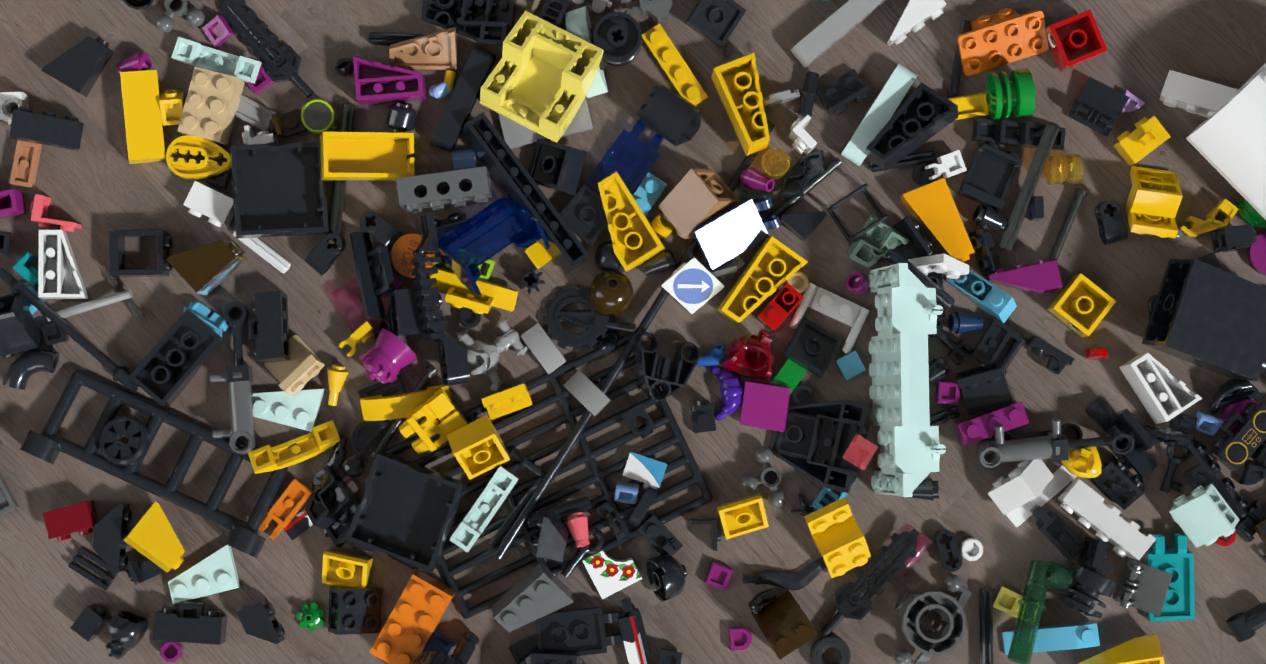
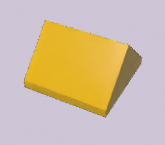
M759 493L716 506L726 539L769 527L762 496Z
M335 549L325 550L323 553L322 583L348 589L367 588L373 558Z

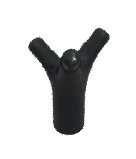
M799 493L801 509L791 510V513L806 516L813 511L805 502L803 494Z

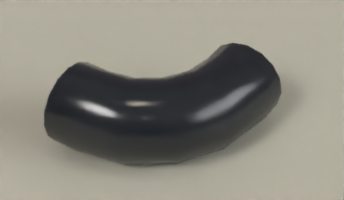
M36 349L22 354L10 365L4 377L3 385L25 390L30 376L34 373H54L59 362V352Z

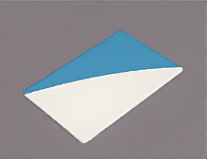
M630 452L623 476L659 488L667 464Z

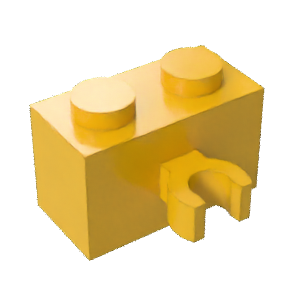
M1155 116L1149 119L1143 117L1134 124L1136 129L1132 132L1126 130L1117 137L1118 142L1113 146L1129 167L1136 164L1171 137Z

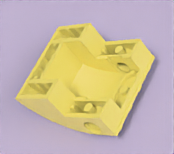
M525 11L503 41L502 58L481 86L479 104L558 143L588 93L604 50Z

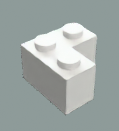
M1041 459L1020 461L1017 464L1018 468L1008 474L1009 477L1004 478L1002 476L992 483L994 487L989 491L988 495L1004 515L1035 499L1054 478V475Z

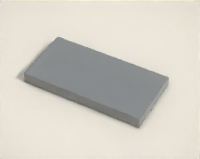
M586 97L562 137L593 129ZM499 114L504 139L510 149L534 144L537 142V139L550 140Z

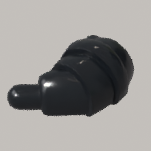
M1229 379L1218 388L1213 398V403L1209 407V412L1215 414L1226 405L1246 399L1259 401L1262 399V394L1248 380Z

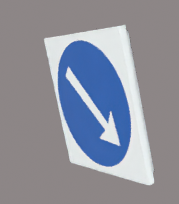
M695 257L689 262L683 263L661 285L691 314L725 287Z

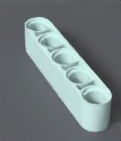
M900 64L897 65L842 151V156L858 166L862 164L867 156L866 147L894 114L916 79L917 75Z

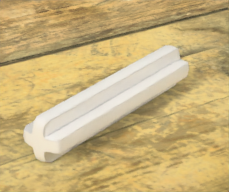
M239 238L241 242L281 273H286L289 270L291 263L259 238Z

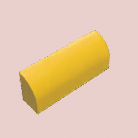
M157 70L120 72L129 164L164 160L165 148Z

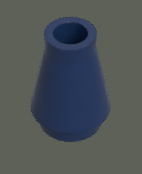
M955 312L949 315L948 328L950 332L955 334L981 330L983 328V318L981 316Z

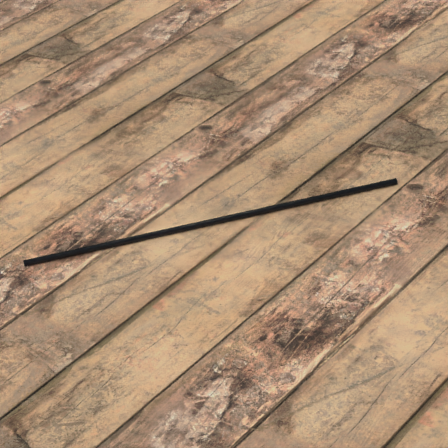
M767 121L768 131L770 135L775 125L772 122ZM758 152L745 156L727 185L732 192L740 183L741 173L745 168L750 167ZM696 239L692 240L674 271L683 263H687L692 259L699 248ZM664 288L658 294L599 389L605 395L634 351L635 337L641 332H646L670 294ZM588 409L583 413L494 554L497 558L503 559L590 421L593 414Z

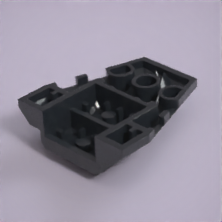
M423 0L421 19L443 29L456 27L457 34L484 45H503V41L514 27L516 0Z

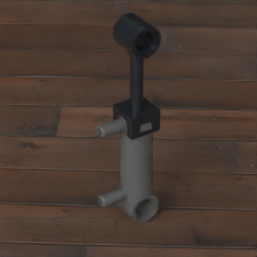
M233 301L224 307L223 316L230 323L233 330L234 366H227L226 373H212L209 375L210 382L226 381L228 383L231 428L213 429L212 437H231L229 442L231 449L238 454L247 455L256 446L253 430L251 383H253L252 367L243 365L241 326L247 323L249 312L244 305ZM235 309H241V316L238 319L231 318V313ZM242 437H246L248 440V445L244 449L238 447V441Z
M1053 418L1051 420L1052 432H1047V436L1004 440V425L996 424L995 441L989 438L983 439L977 443L975 450L982 465L987 468H993L1000 463L1051 458L1053 462L1069 460L1068 449L1107 445L1115 453L1123 455L1133 449L1134 439L1124 426L1115 425L1108 429L1106 437L1068 440L1063 430L1061 431V420ZM1124 437L1122 441L1116 442L1117 439ZM993 451L992 454L985 455L986 452Z

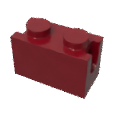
M93 500L42 513L49 539L57 538L58 542L70 539L71 534L79 532L80 536L92 533V528L98 523Z

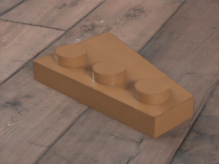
M456 27L390 45V66L403 69L457 70Z

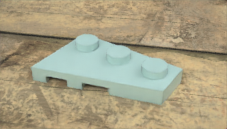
M325 389L301 390L294 396L284 391L253 393V417L313 432L312 428L315 427Z
M224 546L170 580L168 585L173 604L239 588L240 583L231 546Z

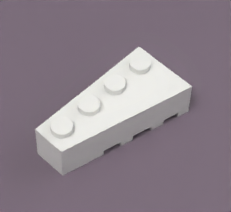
M1169 70L1161 92L1160 101H1163V104L1166 106L1179 107L1189 113L1210 118L1238 89Z

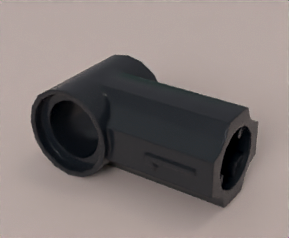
M1266 602L1260 603L1245 613L1235 614L1226 620L1238 642L1250 639L1256 634L1255 631L1266 625Z

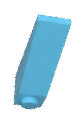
M1091 620L1001 632L1005 655L1100 646L1097 623Z

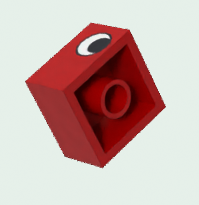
M1091 9L1046 28L1048 45L1060 72L1099 57L1108 51Z

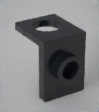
M689 519L690 524H712V551H717V541H721V528H717V520Z

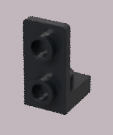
M709 400L696 401L695 406L690 407L694 433L716 430L713 410L715 406L714 404H709Z

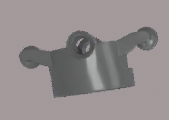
M951 574L944 581L948 591L960 592L956 600L952 596L940 591H924L919 594L904 593L899 599L895 610L901 618V629L904 637L914 649L921 653L914 661L908 650L900 649L894 656L896 664H925L932 655L946 654L953 651L961 643L966 632V616L963 608L972 591L962 585V580L958 575ZM925 610L933 611L938 620L942 621L935 632L922 629L919 619Z

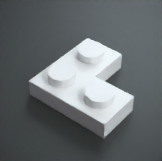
M944 253L908 259L926 276L929 272L945 274L947 278L957 279L960 278V275L969 274L968 264Z

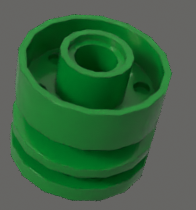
M1028 68L1012 70L1009 78L1005 71H1000L999 74L996 72L988 73L985 93L992 119H999L1001 115L1004 118H1008L1011 108L1016 117L1033 114L1035 108V87L1032 74Z

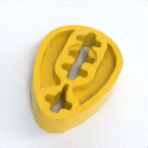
M185 135L176 138L169 145L166 152L168 167L177 176L184 179L210 178L231 168L230 154L210 140ZM177 151H179L184 156L190 152L194 157H199V153H201L205 159L201 160L200 164H198L195 159H189L187 163L184 158H178V161H176L172 156L176 155ZM223 155L227 162H223L222 166H220L215 160L221 159Z

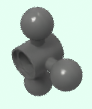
M165 0L164 5L168 13L157 18L156 27L160 32L168 33L174 27L173 18L187 16V21L190 25L200 26L203 24L205 16L200 9H190L187 0ZM181 1V7L178 10H173L174 3Z
M760 447L755 452V459L763 465L764 469H762L758 477L749 474L743 476L740 480V487L745 492H753L759 484L769 487L768 502L772 507L778 508L783 506L786 500L785 494L777 488L781 482V474L776 468L771 467L772 451L768 447ZM766 472H775L776 480L773 483L765 481L764 476Z

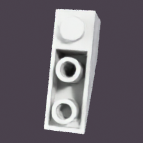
M909 0L887 45L889 46L892 43L898 45L907 38L906 34L913 30L915 33L925 26L924 22L930 17L932 20L938 18L944 13L942 9L946 6V2L944 0Z

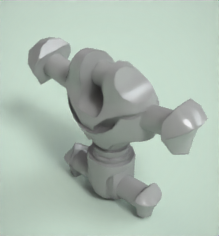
M508 318L497 321L496 327H499L504 335L496 337L497 339L494 343H487L478 339L474 341L467 334L469 328L454 334L455 341H463L468 346V362L474 368L471 372L472 376L476 374L489 375L492 382L490 390L493 392H498L502 384L506 382V380H500L496 371L499 369V353L507 351L511 345L517 351V356H524L525 352L529 349L528 346L524 347L520 342L519 333L511 329L507 324Z

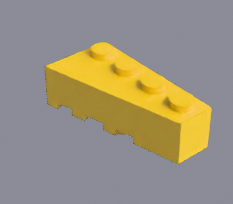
M755 53L715 67L711 76L746 156L766 149L770 141L766 114L763 107V97L759 85V74L756 68Z
M773 236L767 237L717 310L733 322L740 323L768 296H771L777 288L790 279L794 273L807 264L808 261Z

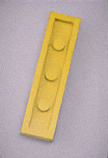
M660 23L642 34L643 41L680 96L695 106L708 99L707 94Z

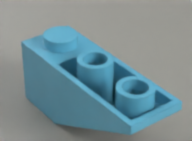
M970 269L969 274L960 275V278L946 279V282L1002 323H1005L1017 307L1012 296Z

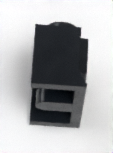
M1253 224L1224 227V230L1211 231L1213 252L1237 251L1251 247V244L1257 241V233L1253 229Z

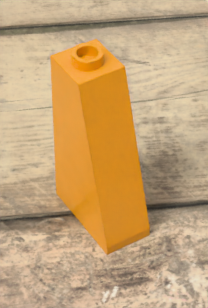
M945 178L900 196L902 203L942 253L961 262L970 259L969 255L975 251Z

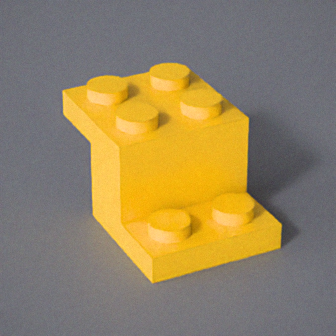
M1132 166L1130 170L1132 188L1125 205L1130 231L1140 235L1150 234L1161 238H1176L1178 228L1175 216L1183 197L1176 172Z
M845 497L804 516L812 539L825 562L831 578L844 575L847 571L857 566H863L871 559L865 537L855 521Z

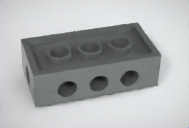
M486 166L396 178L399 205L404 210L409 211V213L422 212V208L427 207L431 208V210L444 209V205L449 204L453 205V207L466 206V202L471 201L475 202V204L488 203V199H493L490 172ZM467 184H472V188L469 191H463ZM445 187H450V190L447 194L441 195V192ZM423 190H427L426 196L419 198L420 193Z

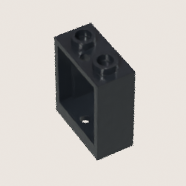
M164 230L109 231V276H169V271H172V265L166 260L169 257V249L172 248V237L169 236V232ZM158 237V269L125 270V238Z

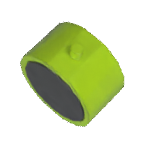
M312 100L301 107L302 123L311 133L321 135L322 132L336 130L337 114L327 102Z

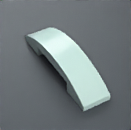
M584 6L565 13L567 32L594 45L590 32L592 25L587 7ZM598 67L588 90L587 98L609 92L604 72L600 70V67Z
M178 37L171 57L198 68L235 76L244 82L255 84L261 66L260 61L216 50Z
M500 466L449 540L468 553L519 478Z

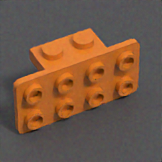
M1004 8L993 15H982L977 20L970 22L972 31L960 34L957 37L963 73L966 76L1046 52L1049 48L1044 14L1041 10L1019 15L1014 9Z

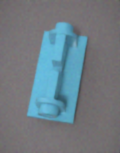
M199 301L190 302L188 308L221 337L223 331L226 332L229 329L230 324H228L225 318L215 312L208 318L207 316L211 309Z

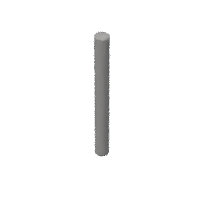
M131 289L65 308L55 313L62 319L132 298L133 293Z

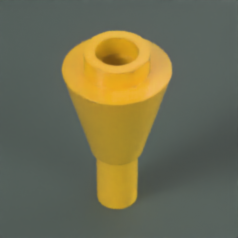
M332 364V367H327L330 391L328 405L337 406L339 392L349 373L344 365Z

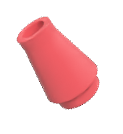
M584 512L567 516L566 525L576 542V546L584 547L589 545L588 517H585Z

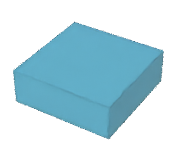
M856 350L835 361L845 380L866 370Z

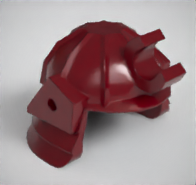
M761 329L758 335H745L739 340L735 338L726 353L730 356L724 362V367L728 371L745 378L757 380L771 378V366L775 356L771 354L769 344L772 339L768 337L769 332Z

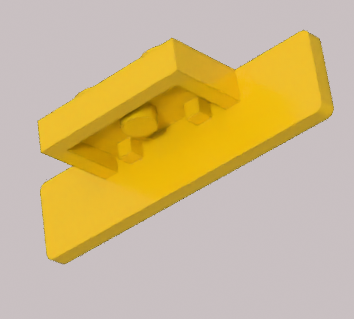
M438 268L437 274L430 276V278H436L437 284L431 285L428 288L438 287V291L446 293L445 302L450 303L453 307L469 308L478 314H488L492 306L511 312L515 309L518 290Z

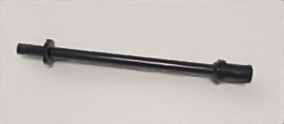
M4 268L0 269V278L12 287L9 292L10 294L22 292L27 301L112 372L113 380L122 383L132 394L138 390L139 386L129 378L131 373L128 372L126 366L122 367L115 364L24 286L26 282L24 278L18 281Z

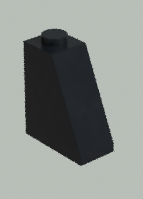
M88 36L44 66L41 71L87 97L114 52L107 48L109 43L99 37L94 40Z

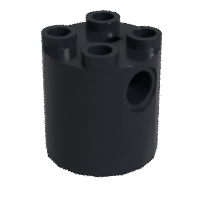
M666 84L662 86L656 85L649 95L652 98L650 102L643 104L637 112V115L640 117L639 121L648 125L674 146L691 141L701 127V109L673 92Z

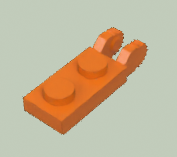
M295 478L267 513L268 516L262 522L259 530L263 532L269 527L272 520H275L278 526L269 536L271 540H275L313 494V491Z

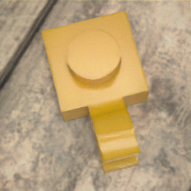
M366 321L347 340L342 341L339 347L344 348L345 345H350L351 351L347 356H354L357 351V344L361 341L366 343L374 336L372 332L375 327Z

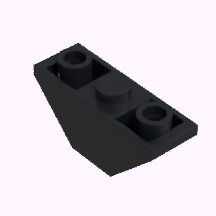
M129 503L118 504L94 525L93 549L108 567L117 573L125 570L129 560L128 554H126V545L128 543L124 541L130 533L127 531L128 522L132 518V510L129 509Z

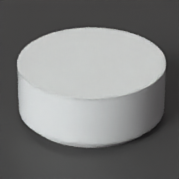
M967 538L960 544L959 550L962 557L969 561H975L983 554V546L977 539Z

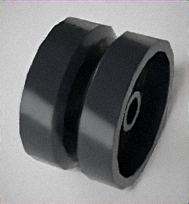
M611 12L601 17L595 25L593 40L595 46L604 50L602 61L612 66H625L634 61L639 55L642 46V33L637 20L623 12ZM619 37L622 41L618 39V42H615L614 39Z

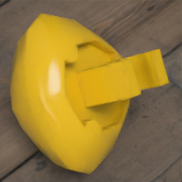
M1096 447L1068 449L1069 460L1061 461L1071 474L1081 478H1096L1101 474L1102 464Z

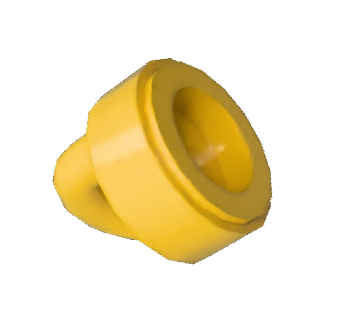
M658 214L651 222L659 238H666L674 230L673 224L667 221L662 214Z

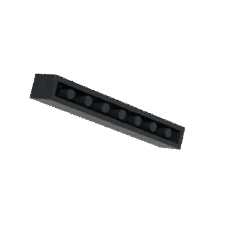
M484 112L466 122L460 133L564 273L567 275L584 263L590 255Z

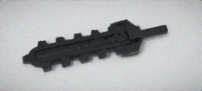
M218 0L221 15L226 22L229 21L232 24L231 29L234 35L240 33L244 37L241 42L245 47L251 45L255 49L252 54L256 58L262 57L266 61L263 65L266 74L275 83L292 80L307 98L311 97L314 91L298 75L302 58L293 48L286 45L280 47L277 43L279 37L275 33L268 34L266 23L264 21L260 23L256 21L257 14L253 9L247 11L244 8L246 5L244 0Z
M916 529L910 532H902L901 534L894 533L890 537L893 542L888 547L883 545L879 549L881 555L877 559L872 557L868 561L870 567L866 572L860 570L856 574L859 578L856 583H844L837 590L834 598L838 612L821 629L823 634L828 636L844 618L862 620L872 609L870 606L873 604L870 600L874 594L880 596L884 592L882 585L886 581L892 583L895 579L893 573L897 569L903 571L906 567L904 561L909 556L915 558L918 554L915 549L920 533Z

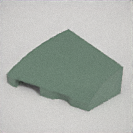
M870 215L862 229L876 221L878 218ZM881 222L856 238L848 248L847 253L849 258L866 267H870L879 258L885 257L889 249H895L901 244L906 245L909 242V238L885 222Z

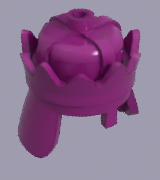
M382 328L374 346L359 358L363 360V367L366 369L367 378L371 381L376 379L381 383L388 384L389 382L393 383L399 371L415 361L417 356L401 339Z

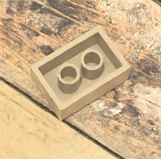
M194 67L178 132L183 135L195 136L228 146L236 117L235 112L238 110L239 97L242 94L245 82L235 76Z

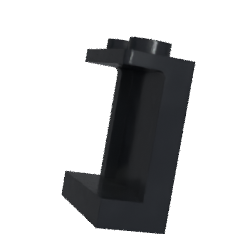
M986 142V144L982 143L978 146L957 194L983 206L987 205L994 211L999 212L1003 209L1006 202L1004 199L1023 160L1019 159V155L1014 152L1007 151L1005 153L999 150V146Z

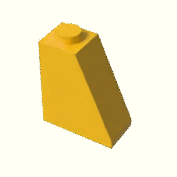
M155 501L124 541L168 573L172 568L176 570L184 561L181 556L185 550L161 506Z

